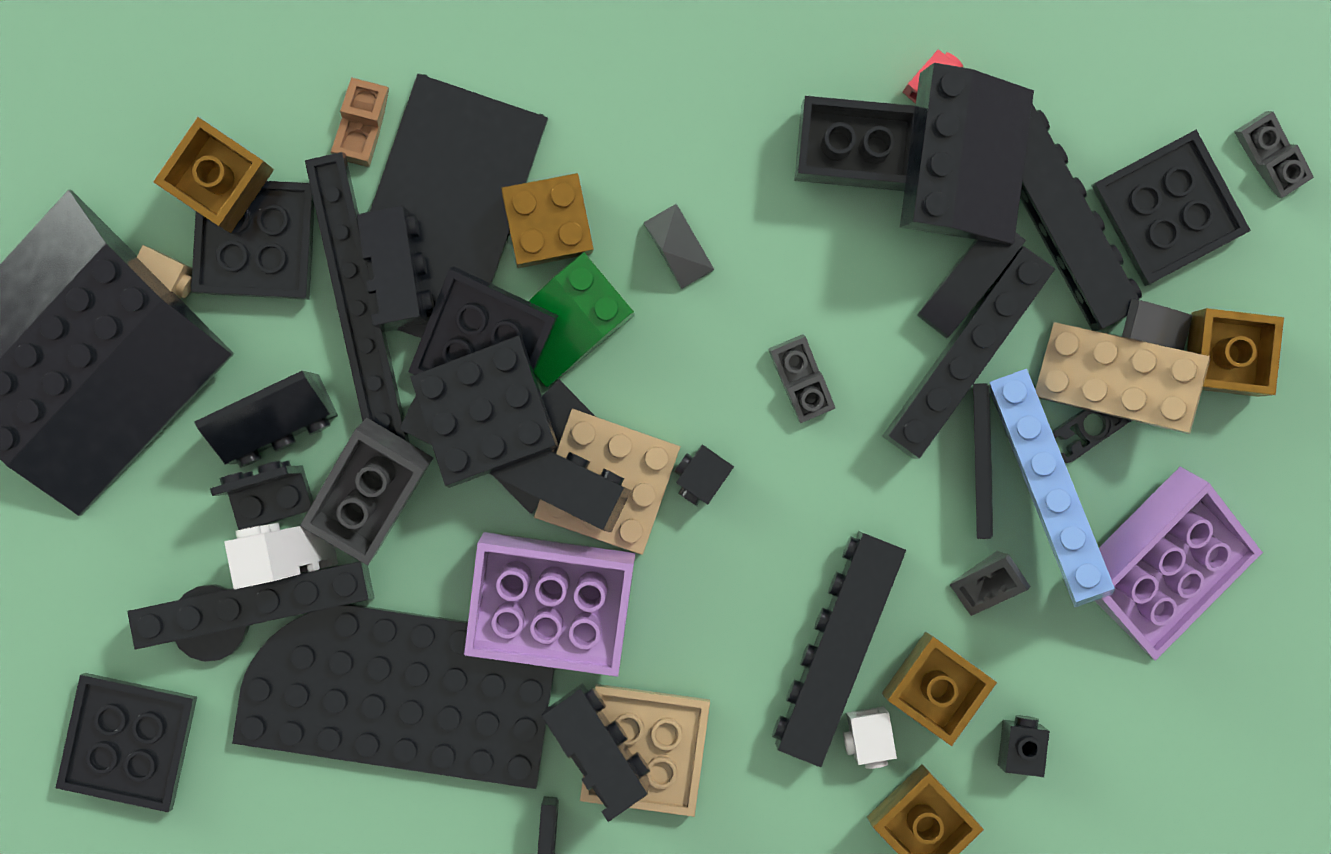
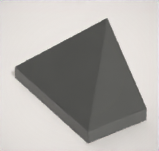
M677 204L644 222L646 229L681 289L714 271L711 262Z
M996 551L950 584L971 616L1023 593L1031 587L1010 555L1000 551Z

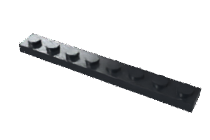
M339 152L305 160L362 421L368 418L409 442L408 433L399 429L404 420L386 334L385 331L372 325L371 314L377 312L373 294H369L367 290L366 280H370L367 261H364L357 219L359 212L346 154Z

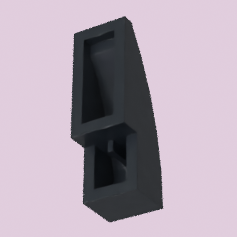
M1015 233L1013 245L975 239L917 316L947 339L1002 273L1026 240L1018 233Z

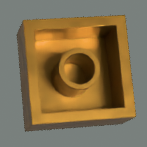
M197 117L153 182L219 227L231 233L274 169L262 159Z
M578 173L501 188L517 269L578 257L583 252L586 255L593 253L594 248Z
M1209 308L1191 312L1193 317L1189 329L1187 351L1210 356L1211 358L1202 390L1256 397L1276 395L1284 317Z
M925 632L884 689L882 695L890 703L952 746L997 682L935 637Z
M923 764L867 816L872 827L898 854H959L984 830Z

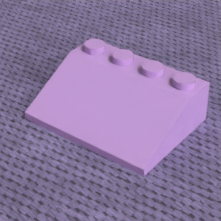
M1179 467L1099 547L1115 590L1113 595L1098 599L1095 602L1156 661L1263 552L1211 484L1188 470Z
M484 532L477 543L464 655L618 677L636 553Z

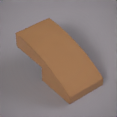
M351 77L340 110L342 119L331 154L343 152L346 154L347 162L370 167L389 93L387 86Z

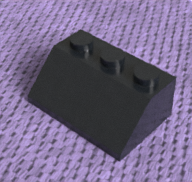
M300 371L198 419L194 423L224 464L238 463L239 467L243 468L261 459L259 453L270 447H273L274 451H279L296 443L294 436L306 430L309 435H312L330 427L329 420L338 416L319 374Z

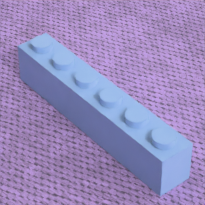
M1027 368L989 382L990 394L1074 607L1113 595L1115 587Z

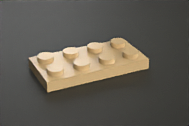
M1054 322L1035 390L1039 399L1190 434L1211 358L1202 354Z

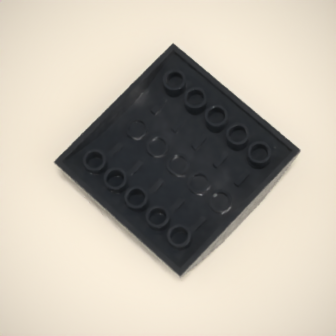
M68 190L0 264V460L7 467L80 516L224 366L234 353L174 292H171L137 258V255L72 190Z

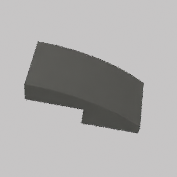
M1266 111L1234 131L1249 159L1278 198H1283L1314 178L1299 146L1289 143L1274 111Z
M1131 299L1122 337L1184 350L1193 315L1154 303Z
M802 334L768 349L800 423L835 409L824 377L818 369L805 335Z

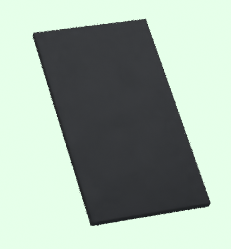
M418 73L370 212L403 205L409 211V215H416L420 231V237L414 238L417 253L423 252L427 266V275H422L424 290L430 289L435 306L447 273L453 266L492 284L510 233L501 188L527 183L548 122V117L430 78L426 74ZM427 324L397 330L422 338Z

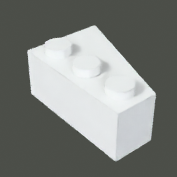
M279 523L237 530L235 531L237 539L224 541L234 589L300 575L301 572H311L320 568L338 565L335 546L301 526L280 530Z

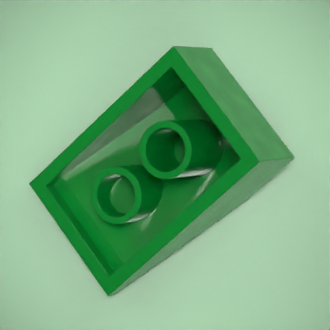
M585 252L554 276L529 300V302L559 315L534 373L547 388L550 387L635 316L631 307Z

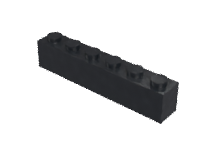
M1032 103L1020 199L1091 330H1101L1126 317L1131 299L1140 300L1142 293L1137 283L1132 278L1128 279L1121 266L1124 261L1120 251L1115 245H1110L1103 233L1105 225L1102 218L1096 211H1091L1085 200L1087 193L1084 185L1079 178H1073L1066 165L1068 164L1066 152L1060 144L1053 142L1048 132L1050 130L1048 119L1041 110H1036Z
M1025 246L1020 248L978 301L882 437L911 458L920 459L1052 275L1055 268Z
M415 396L399 429L432 445L417 397ZM554 449L489 473L607 532H612L632 491L622 486L625 478L604 468L599 475L587 469L590 461L572 452H569L565 458L554 453Z
M858 531L856 538L850 536L842 555V558L847 559L842 574L835 573L828 593L833 595L828 610L822 608L817 617L814 629L819 631L814 645L808 644L804 650L800 665L804 666L805 669L800 681L793 680L786 701L791 703L786 717L779 716L772 733V737L777 739L775 745L778 751L822 767L906 549Z
M360 561L239 589L233 588L129 610L127 613L134 650L370 600L374 599L369 568Z

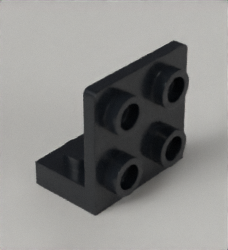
M289 460L283 462L275 461L258 466L259 474L256 475L251 471L246 473L238 472L219 478L221 485L210 488L212 496H229L238 530L257 527L307 512L313 503L303 465L291 466Z

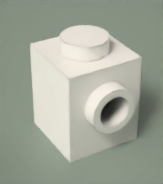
M884 706L846 713L849 731L843 732L847 755L854 754V759L858 765L865 764V768L875 769L887 766V760L897 759L890 715Z

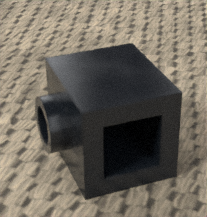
M702 444L693 457L687 453L674 471L680 476L676 483L682 487L678 494L696 506L701 500L708 505L734 466Z
M1015 715V721L1003 720L998 766L1005 773L1044 777L1050 731L1041 724H1038V718Z

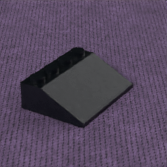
M933 63L920 72L900 228L1008 245L1014 244L1034 90L974 69Z

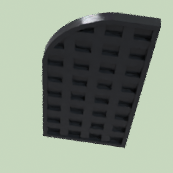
M355 604L313 611L291 621L277 631L260 648L251 661L240 688L232 744L536 789L546 730V722L542 714L550 704L555 668L465 656L468 621Z

